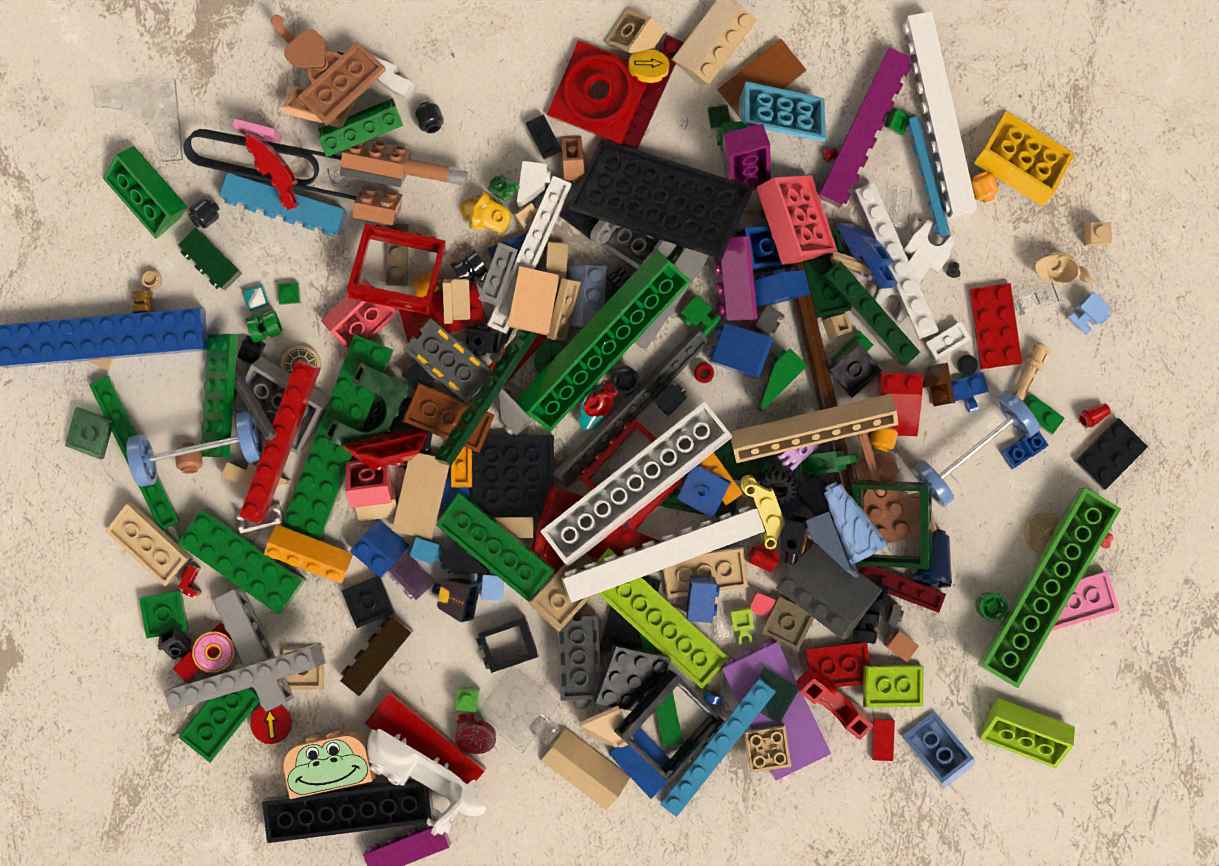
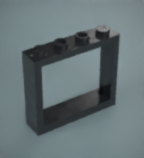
M669 669L618 725L614 732L662 778L670 783L675 776L678 777L683 767L692 761L693 756L699 749L706 745L707 740L717 732L724 720L676 673ZM678 686L708 717L661 768L631 737Z

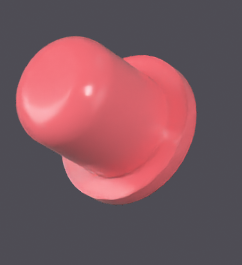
M1107 533L1100 546L1108 549L1114 539L1113 535Z

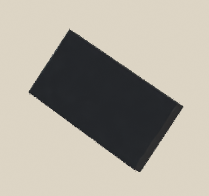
M645 576L641 577L646 582H651V587L658 592L661 581ZM611 606L600 649L611 652L614 643L642 650L640 632Z

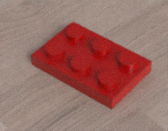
M858 642L805 649L807 667H811L833 686L845 687L863 684V665H870L868 643Z

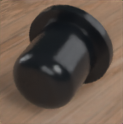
M950 263L946 271L947 276L951 278L960 276L959 263Z

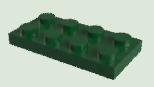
M839 230L831 231L838 253L844 254ZM832 254L804 261L817 318L851 311L820 276L831 264L830 257Z

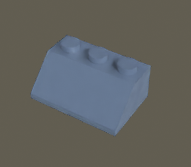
M591 265L567 266L566 279L581 282L569 328L583 329L604 306L607 267Z

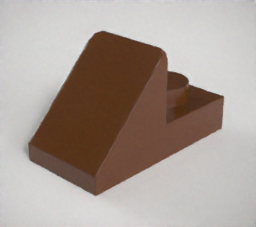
M948 363L929 366L923 380V388L930 387L934 407L955 403Z

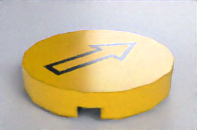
M647 49L634 52L630 56L628 69L633 77L634 75L638 77V80L654 83L661 81L663 77L668 75L670 63L663 53Z

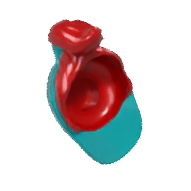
M603 380L598 388L590 389L581 399L579 417L581 428L593 430L602 424L613 405L612 397L617 394L611 381Z

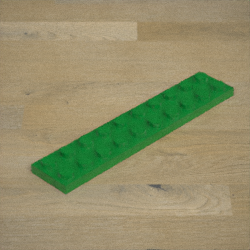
M354 334L282 526L317 540L322 539L346 476V462H350L353 458V455L344 450L342 446L325 438V435L333 419L355 428H363L365 426L376 394L352 382V379L360 363L385 373L394 349Z

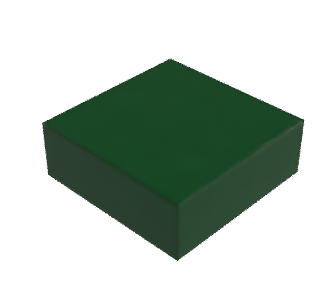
M728 105L709 107L707 109L710 129L721 128L722 123L730 122Z

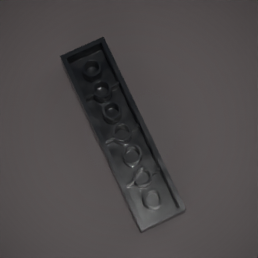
M415 779L407 780L403 786L385 782L339 788L290 799L289 795L267 797L262 801L267 843L424 824L428 818L431 820L435 818L432 814L434 808L431 789Z

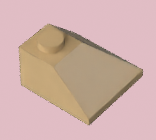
M626 9L605 40V43L620 50L634 53L654 48L665 31L652 17Z
M619 706L580 722L584 731L592 739L613 747L628 745L614 732L625 719Z

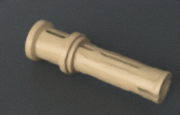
M1036 342L1030 358L1026 360L1027 366L1013 392L1022 401L1038 370L1043 369V362L1047 354L1052 351L1050 348Z

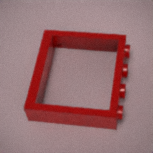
M365 224L347 287L348 298L429 315L446 251V240L437 239V236H422L417 232H403L398 228H384L379 224H376V226ZM370 239L437 253L426 298L359 284Z
M636 419L633 422L629 421L623 427L624 432L619 437L615 436L609 442L610 447L605 452L601 451L595 457L596 462L591 467L587 466L581 472L582 477L580 480L591 490L596 488L597 486L590 479L636 429L652 443L657 438ZM689 472L638 511L632 518L628 519L626 523L636 531Z

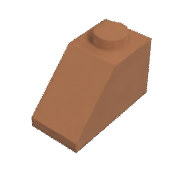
M582 137L561 138L564 181L575 182L581 180L584 175Z

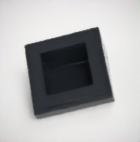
M248 335L242 341L237 357L253 364L261 357L266 343L262 341L254 343L251 336Z

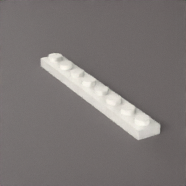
M555 176L552 177L508 277L500 302L495 307L487 325L488 327L505 334L508 333L510 327H507L519 266L536 269L571 189V183Z
M875 183L856 189L855 194L874 237L883 245L894 261L888 267L898 282L896 285L897 291L918 339L938 332L937 325Z

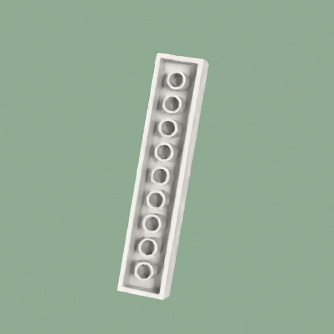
M703 402L540 532L563 562L570 566L732 438L731 433L706 402Z

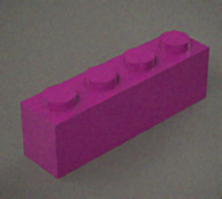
M426 823L425 828L417 830V828L410 829L405 832V836L398 838V835L386 839L387 843L382 845L375 843L368 846L363 856L367 866H405L448 849L451 842L446 832L442 835L438 833L434 836L431 833L433 827Z

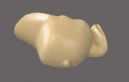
M1051 252L1047 256L1038 259L1034 265L1036 274L1040 278L1051 282L1064 284L1070 283L1077 278H1080L1085 283L1093 282L1088 270L1083 266H1078L1076 260L1071 255L1065 253Z

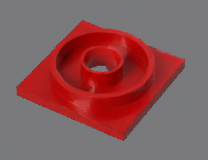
M578 40L547 116L622 145L648 83L638 80V77L635 75L633 77L628 69L629 59ZM602 81L608 85V93L604 98L594 99L590 96V86L594 82Z

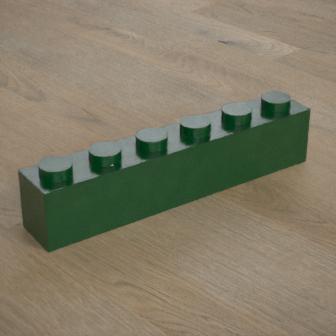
M834 261L820 274L899 365L907 366L920 353L918 348L841 261Z

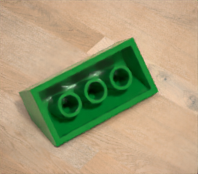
M135 146L116 154L103 177L104 181L155 239L159 238L173 226L187 209L183 200L178 197Z

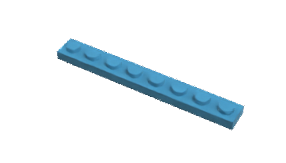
M760 677L661 801V806L676 817L680 814L775 694V688Z

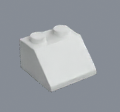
M522 161L520 188L518 189L517 197L519 208H522L529 202L531 203L546 192V186H549L552 177L551 170H548L547 164Z

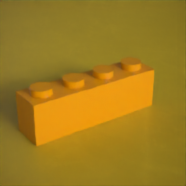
M277 524L273 529L264 555L273 559L283 561L291 566L299 567L312 574L320 575L341 584L353 556L351 552Z

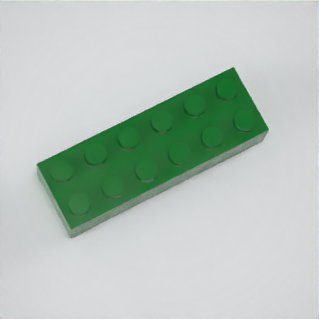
M207 509L200 510L177 543L278 615L285 611L306 581L304 577L280 560L264 555L265 550Z

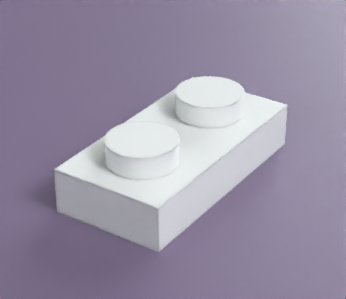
M959 322L926 342L925 345L936 361L969 341L971 337L963 324Z

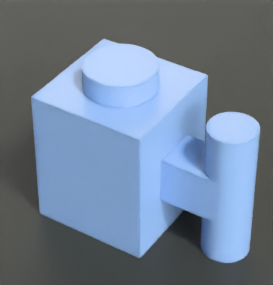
M1092 292L1075 308L1081 316L1078 317L1073 312L1068 319L1087 335L1092 329L1086 323L1089 321L1092 325L1103 324L1110 317L1108 313L1112 308L1100 296Z
M488 570V574L483 575V582L480 584L479 591H482L481 600H503L504 581L490 570ZM469 573V580L477 581L478 574Z

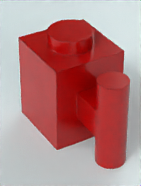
M755 544V547H750L746 557L749 558L748 563L772 573L774 567L776 568L779 562L780 554Z

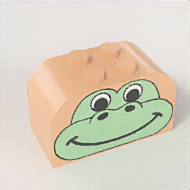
M341 729L329 731L325 736H321V733L310 735L309 738L297 744L288 752L284 760V773L290 799L372 782L377 774L370 769L371 766L368 761L366 748L368 738L358 731L349 730L341 732Z

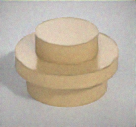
M147 270L142 274L141 283L148 290H156L162 283V277L155 270Z

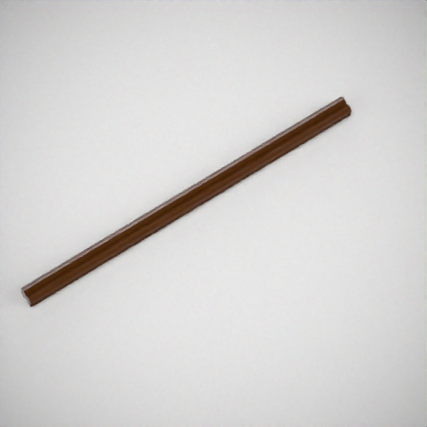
M804 261L786 266V269L796 268L797 271L805 270L806 273ZM810 291L809 295L794 299L819 410L836 407L837 401L830 372L827 369L828 363ZM845 438L827 442L829 452L839 450L844 451V456L849 455ZM846 464L847 469L834 472L837 485L842 484L850 495L851 486L855 483L852 465Z

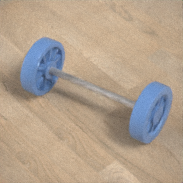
M1005 391L996 400L1007 420L944 471L938 474L924 460H920L912 466L911 470L918 482L932 483V498L942 507H946L954 500L952 491L943 479L1010 424L1028 438H1031L1040 430L1036 417L1025 403L1011 391Z
M248 410L239 412L236 416L238 436L154 454L152 446L144 434L130 436L127 440L128 463L135 482L140 487L153 485L156 482V460L239 442L247 462H258L264 449L262 433Z

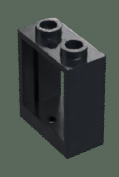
M526 617L479 632V638H476L479 649H483L486 656L483 658L485 668L490 669L491 673L539 657ZM519 626L528 654L495 665L486 637Z

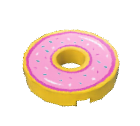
M208 632L201 635L193 646L192 657L194 663L200 670L207 673L224 671L234 658L232 641L220 632ZM216 647L219 650V656L210 658L207 654L209 648Z

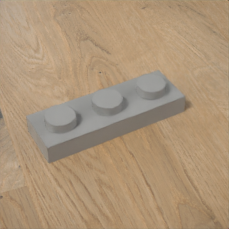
M500 242L498 243L478 299L498 306L518 252L517 249Z

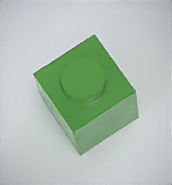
M459 687L456 710L477 712L480 689Z

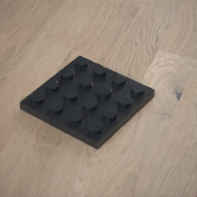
M554 435L486 436L480 452L472 450V501L491 517H541L551 486L554 487Z

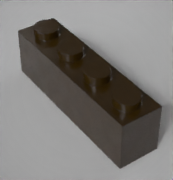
M395 615L391 619L387 617L382 622L380 627L383 629L378 635L374 633L369 638L367 643L370 645L365 651L361 649L354 657L356 662L352 667L348 665L341 673L343 678L340 682L358 696L366 690L413 632L409 626Z

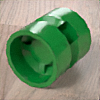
M274 309L263 312L262 316L253 315L246 318L247 328L254 343L266 340L268 335L272 338L283 334L280 320ZM263 322L265 330H262L260 323Z
M983 593L976 600V611L985 619L997 621L1007 614V601L998 594Z

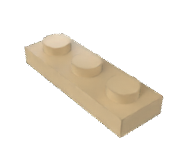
M562 278L547 338L566 341L581 282Z

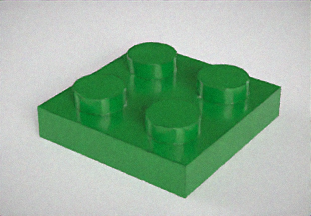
M182 590L139 598L146 639L158 637L160 633L175 625L183 632L189 631Z

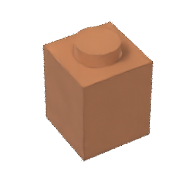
M897 629L895 632L891 631L885 638L886 643L884 646L906 662H908L919 647L918 644Z

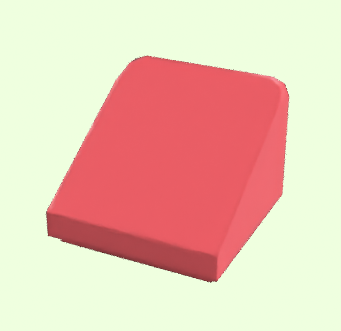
M755 592L750 607L753 613L768 618L776 600Z

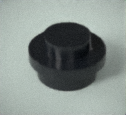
M964 355L959 358L957 368L961 374L971 375L977 370L978 362L972 355Z

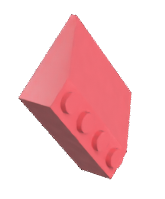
M812 175L774 177L756 187L782 265L838 252Z

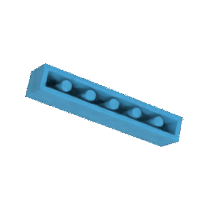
M230 173L226 174L220 197L225 199L224 203L235 207L237 204L244 205L245 210L256 213V210L264 212V216L273 219L279 216L283 218L284 222L292 225L298 222L303 224L302 227L314 231V228L322 230V234L327 236L340 235L347 214L344 209L295 194L299 206L287 211V208L283 207L279 200L280 193L277 188Z

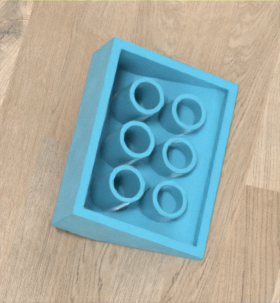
M745 81L739 98V115L744 125L750 126L763 123L766 130L825 142L824 98Z

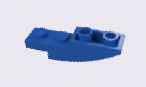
M839 223L836 225L840 231V236L847 243L851 255L855 259H864L866 267L870 269L874 276V281L880 289L893 288L898 284L888 267L894 261L874 236L853 223Z

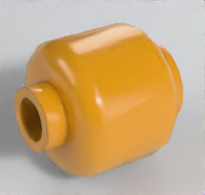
M984 171L972 176L971 184L975 200H982L985 203L995 199L994 195L999 191V187L994 174Z
M892 427L871 431L869 440L872 449L882 452L892 450L896 443L898 431Z

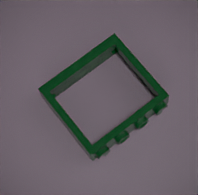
M856 480L853 486H851L850 496L863 511V489L920 492V557L872 554L855 563V565L929 569L932 565V483Z

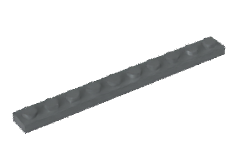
M696 327L553 473L567 488L595 460V457L609 446V442L623 431V427L629 421H633L710 343L705 335Z

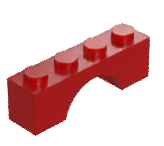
M811 667L796 681L799 693L813 704L818 703L827 708L836 716L844 728L857 739L861 740L874 727L870 714Z

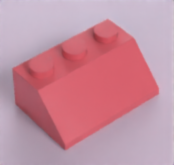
M366 279L360 283L361 285L373 287ZM347 295L321 322L349 349L354 334L370 340L398 312L393 307L350 299Z

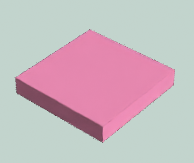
M234 119L233 127L241 135L247 136L254 133L264 141L281 143L282 136L274 128Z

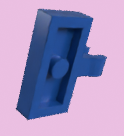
M983 372L951 381L955 402L964 399L968 413L978 410L974 396L989 392Z

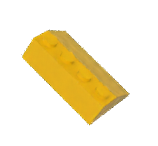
M1006 110L978 154L974 164L988 173L994 174L996 178L1043 207L1055 193L1075 153Z

